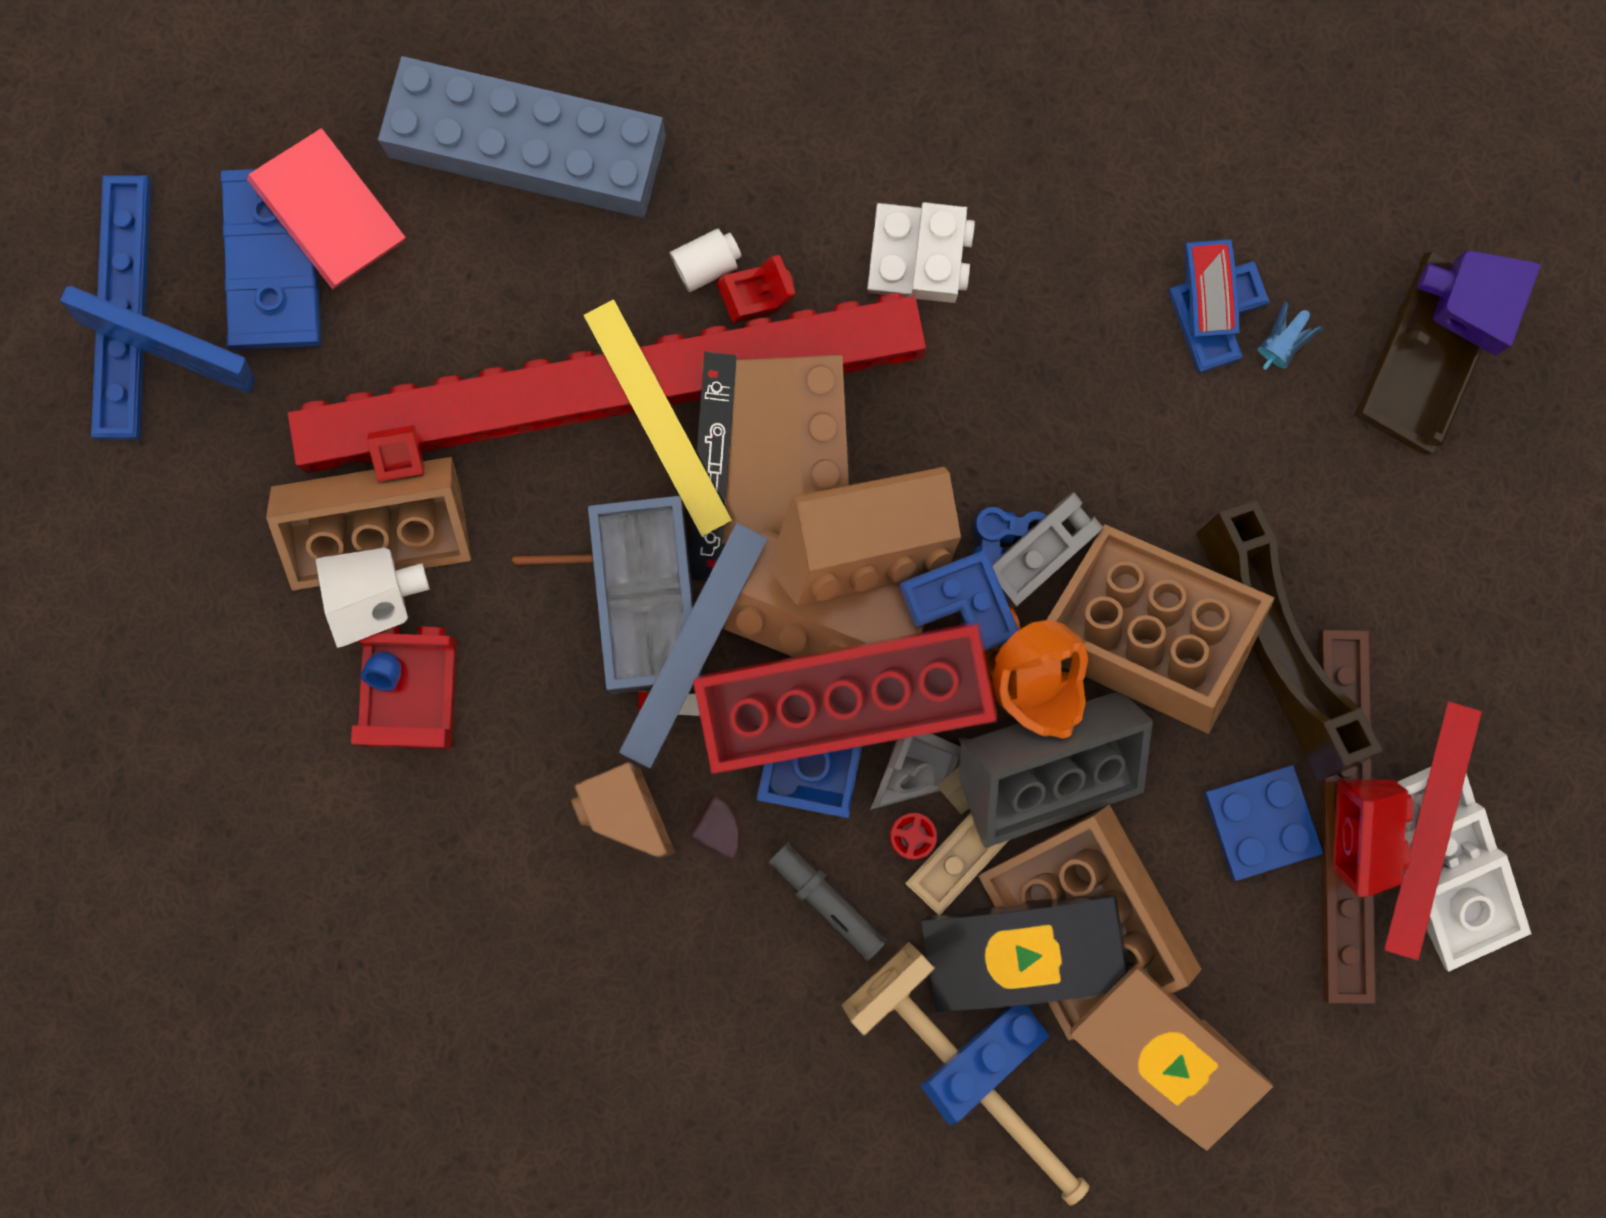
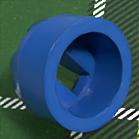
M386 651L378 652L366 661L361 678L374 689L392 691L396 688L401 677L402 665L399 659L392 653Z

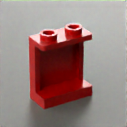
M394 626L358 641V643L363 645L362 670L366 661L373 654L382 651L395 655L399 659L402 669L399 682L392 691L374 689L361 678L358 726L352 725L351 744L368 747L452 749L457 640L451 636H445V628L418 627L417 635L400 634V627Z

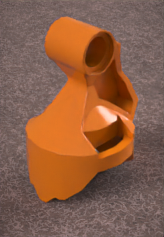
M1010 608L1018 631L1006 643L985 651L990 676L993 678L992 688L995 699L1006 710V713L1014 717L1022 726L1042 736L1050 735L1063 739L1071 736L1074 726L1082 721L1086 705L1083 685L1088 664L1086 641L1065 624L1052 620L1033 622L1021 629L1014 609ZM1072 655L1070 671L1061 672V660Z

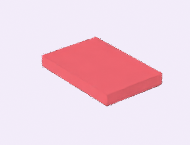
M322 128L248 174V182L332 290L400 245L406 238Z

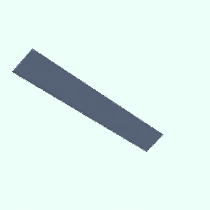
M736 523L619 753L651 768L694 684L693 679L697 678L768 538Z

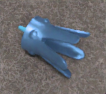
M1284 301L1270 335L1257 348L1258 352L1268 359L1263 366L1264 369H1267L1271 363L1286 369L1295 353L1323 329V327L1319 326L1313 331L1309 328L1301 332L1310 317L1309 311H1301L1286 328L1288 303Z

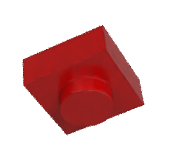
M414 425L368 433L367 443L378 482L424 474L425 466Z

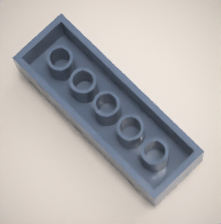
M401 56L378 141L388 158L645 218L666 132L663 117Z

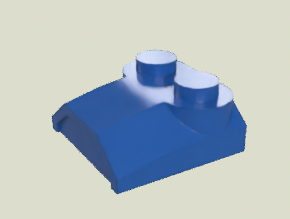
M862 746L764 764L757 801L849 818Z

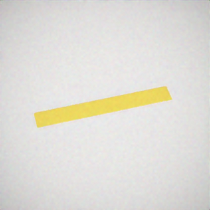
M614 299L585 314L584 317L701 536L732 521Z

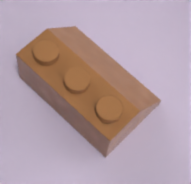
M628 762L575 785L578 797L572 799V804L582 826H591L594 832L656 857H667L676 853L639 767Z

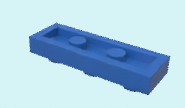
M1027 1005L1005 1007L920 1086L948 1125L958 1123L1041 1045L1049 1035Z

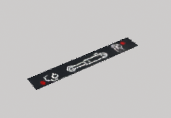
M704 352L697 456L725 506L737 355ZM692 519L689 549L691 579L708 580L722 552L724 525L701 536Z

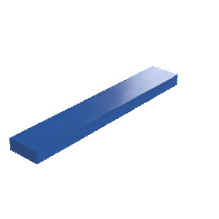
M103 176L97 297L146 316L151 179L148 176ZM96 332L91 437L95 440H140L144 351L99 332Z

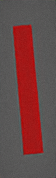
M1452 702L1447 704L1410 848L1409 867L1404 871L1384 951L1419 960L1482 711Z

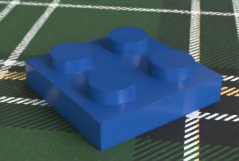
M1294 765L1203 792L1232 881H1238L1323 854Z

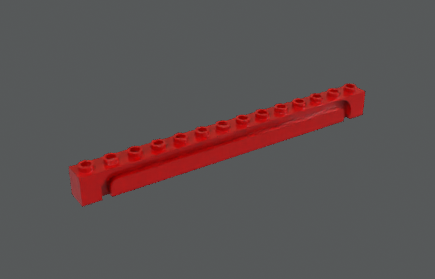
M894 293L878 298V303L860 306V303L856 301L845 302L834 306V311L816 314L815 310H802L789 315L788 320L772 322L770 318H759L745 323V328L728 331L725 326L710 327L701 331V336L683 339V335H667L657 339V344L643 346L640 349L668 402L672 406L701 400L704 352L737 355V360L840 354L843 356L844 374L871 369V366L887 363L892 365L923 359L926 346L916 296L904 298L903 294ZM581 351L569 355L568 361L550 363V360L538 359L526 362L523 365L524 369L506 372L505 368L501 367L489 368L479 372V377L462 380L460 376H446L436 379L434 381L435 385L417 388V385L403 384L392 387L390 394L374 397L372 393L368 392L354 393L345 397L346 402L328 405L327 401H311L300 406L301 410L287 413L296 466L305 473H313L340 468L345 464L372 462L367 443L368 433L414 425L420 450L425 452L635 413L605 355H595L593 351Z

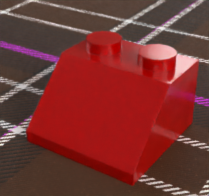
M1338 779L1332 870L1358 897H1369L1402 884L1403 869L1409 867L1410 847L1408 841L1405 840L1406 823H1410L1413 817V801L1411 795L1408 794V790L1395 780Z

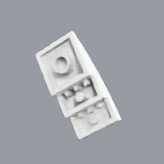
M1431 767L1398 781L1401 786L1408 790V794L1411 795L1413 801V817L1410 823H1406L1405 840L1408 841L1410 848ZM1467 774L1426 929L1444 968L1448 972L1531 934L1508 857L1496 846L1485 808L1475 802Z

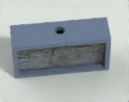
M681 496L588 506L606 690L611 694L652 689L694 607L684 505Z

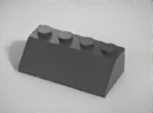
M1114 692L1086 701L1082 721L1074 726L1072 734L1068 738L1063 739L1050 735L1042 736L1018 723L961 742L959 779L981 843L985 848L1144 793L1153 720L1129 697L1119 692Z

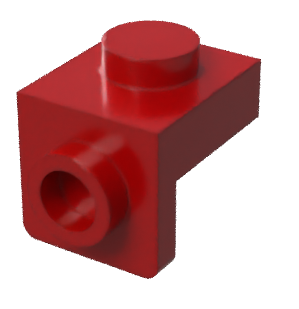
M780 255L771 256L761 267L726 274L717 281L718 288L733 323L778 312L795 296L792 275L785 268Z

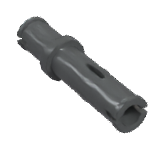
M788 841L768 861V864L772 865L797 890L795 895L801 901L806 899L863 956L865 961H869L885 945L887 939L882 937L825 880L827 874L822 869L816 871Z

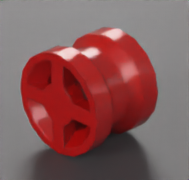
M909 813L899 817L893 823L890 829L889 840L892 848L898 855L906 859H920L927 856L934 849L937 842V831L933 822L928 817L920 813Z

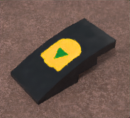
M1116 895L1030 900L1019 906L977 908L971 913L927 916L921 920L927 961L935 968L930 973V980L936 1012L1030 1005L1106 994L1128 972Z

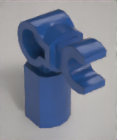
M996 507L982 510L974 518L971 525L972 534L979 541V546L974 547V554L986 550L991 564H993L1004 554L1005 548L1000 547V542L1012 543L1014 539H1021L1028 532L1029 523L1040 522L1046 514L1033 511L1021 518L1016 517L1015 513L1004 512Z

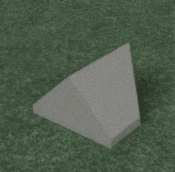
M931 733L897 739L871 809L941 791L936 785L960 765L961 747Z

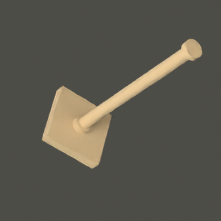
M910 942L903 946L841 1005L850 1021L863 1035L870 1031L888 1012L895 1009L944 1063L958 1051L909 998L910 992L935 969ZM994 1089L980 1101L1063 1191L1062 1198L1068 1205L1077 1203L1085 1196L1089 1189L1088 1183L1082 1177L1076 1179Z

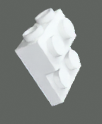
M923 202L922 208L877 203L867 293L879 295L901 293L905 298L916 296V299L955 303L958 290L967 291L970 264L961 263L963 247L971 248L975 221L966 220L967 207Z

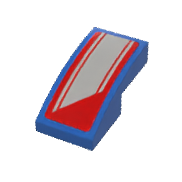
M1231 239L1184 242L1185 287L1190 291L1191 335L1197 337L1239 333L1237 279Z

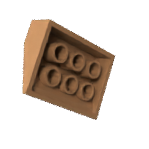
M842 355L737 360L725 508L732 521L724 525L722 544L727 543L736 523L760 535L763 529L779 535L792 497L849 486Z
M1104 524L1047 620L1065 624L1086 641L1085 646L1088 656L1086 678L1209 734L1231 694L1273 604L1274 597ZM1072 655L1061 660V666L1070 670Z
M1110 805L1070 824L978 875L995 907L1019 906L1030 900L1116 895L1128 971L1137 963L1168 994H1172L1189 986L1202 970ZM1105 994L1048 1002L1068 1041L1074 1039L1070 1035V1029Z

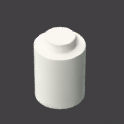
M718 228L669 252L674 266L689 293L723 275L737 270L738 267L735 260L742 257L732 234L723 235Z

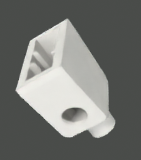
M387 548L315 559L324 612L337 648L404 623L408 619L404 597L430 590L423 563L396 570L391 551Z

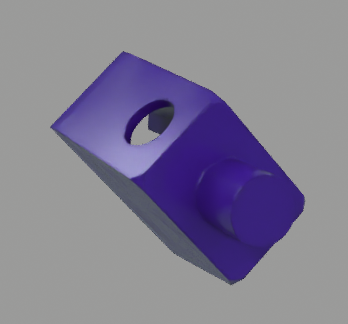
M1465 251L1454 260L1450 270L1427 263L1420 275L1417 289L1440 297L1433 314V320L1485 351L1498 355L1513 344L1541 265L1535 262L1476 251Z

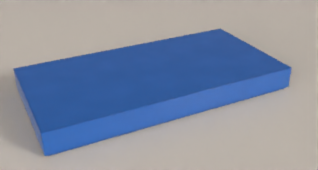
M66 286L60 302L79 325L248 394L251 393L256 379L245 357L73 286Z

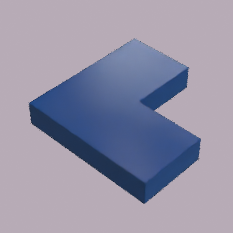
M1255 261L1235 267L1239 314L1267 306L1269 299ZM1185 284L1170 288L1168 293L1198 374L1240 361L1243 356L1234 334L1197 337L1191 335L1190 291L1185 287Z
M986 550L898 584L915 628L958 612L963 624L980 622L985 651L1006 643L1018 631Z

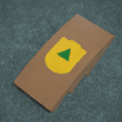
M1137 963L1070 1029V1035L1106 1069L1173 1126L1206 1151L1274 1087L1257 1068L1205 1019L1201 1021L1173 993L1168 994Z

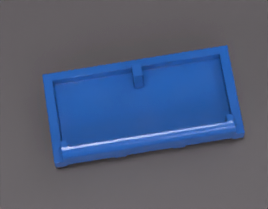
M256 169L221 171L223 199L222 229L225 253L224 283L228 334L226 337L228 349L246 350L321 346L322 328L318 270L248 182V174Z

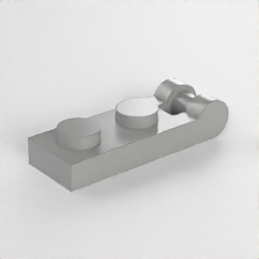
M1075 492L1058 503L1049 514L992 564L1010 608L1018 606L1102 530L1103 526L1095 516L1090 518L1080 507L1083 502ZM1065 519L1076 529L1072 536L1061 524Z

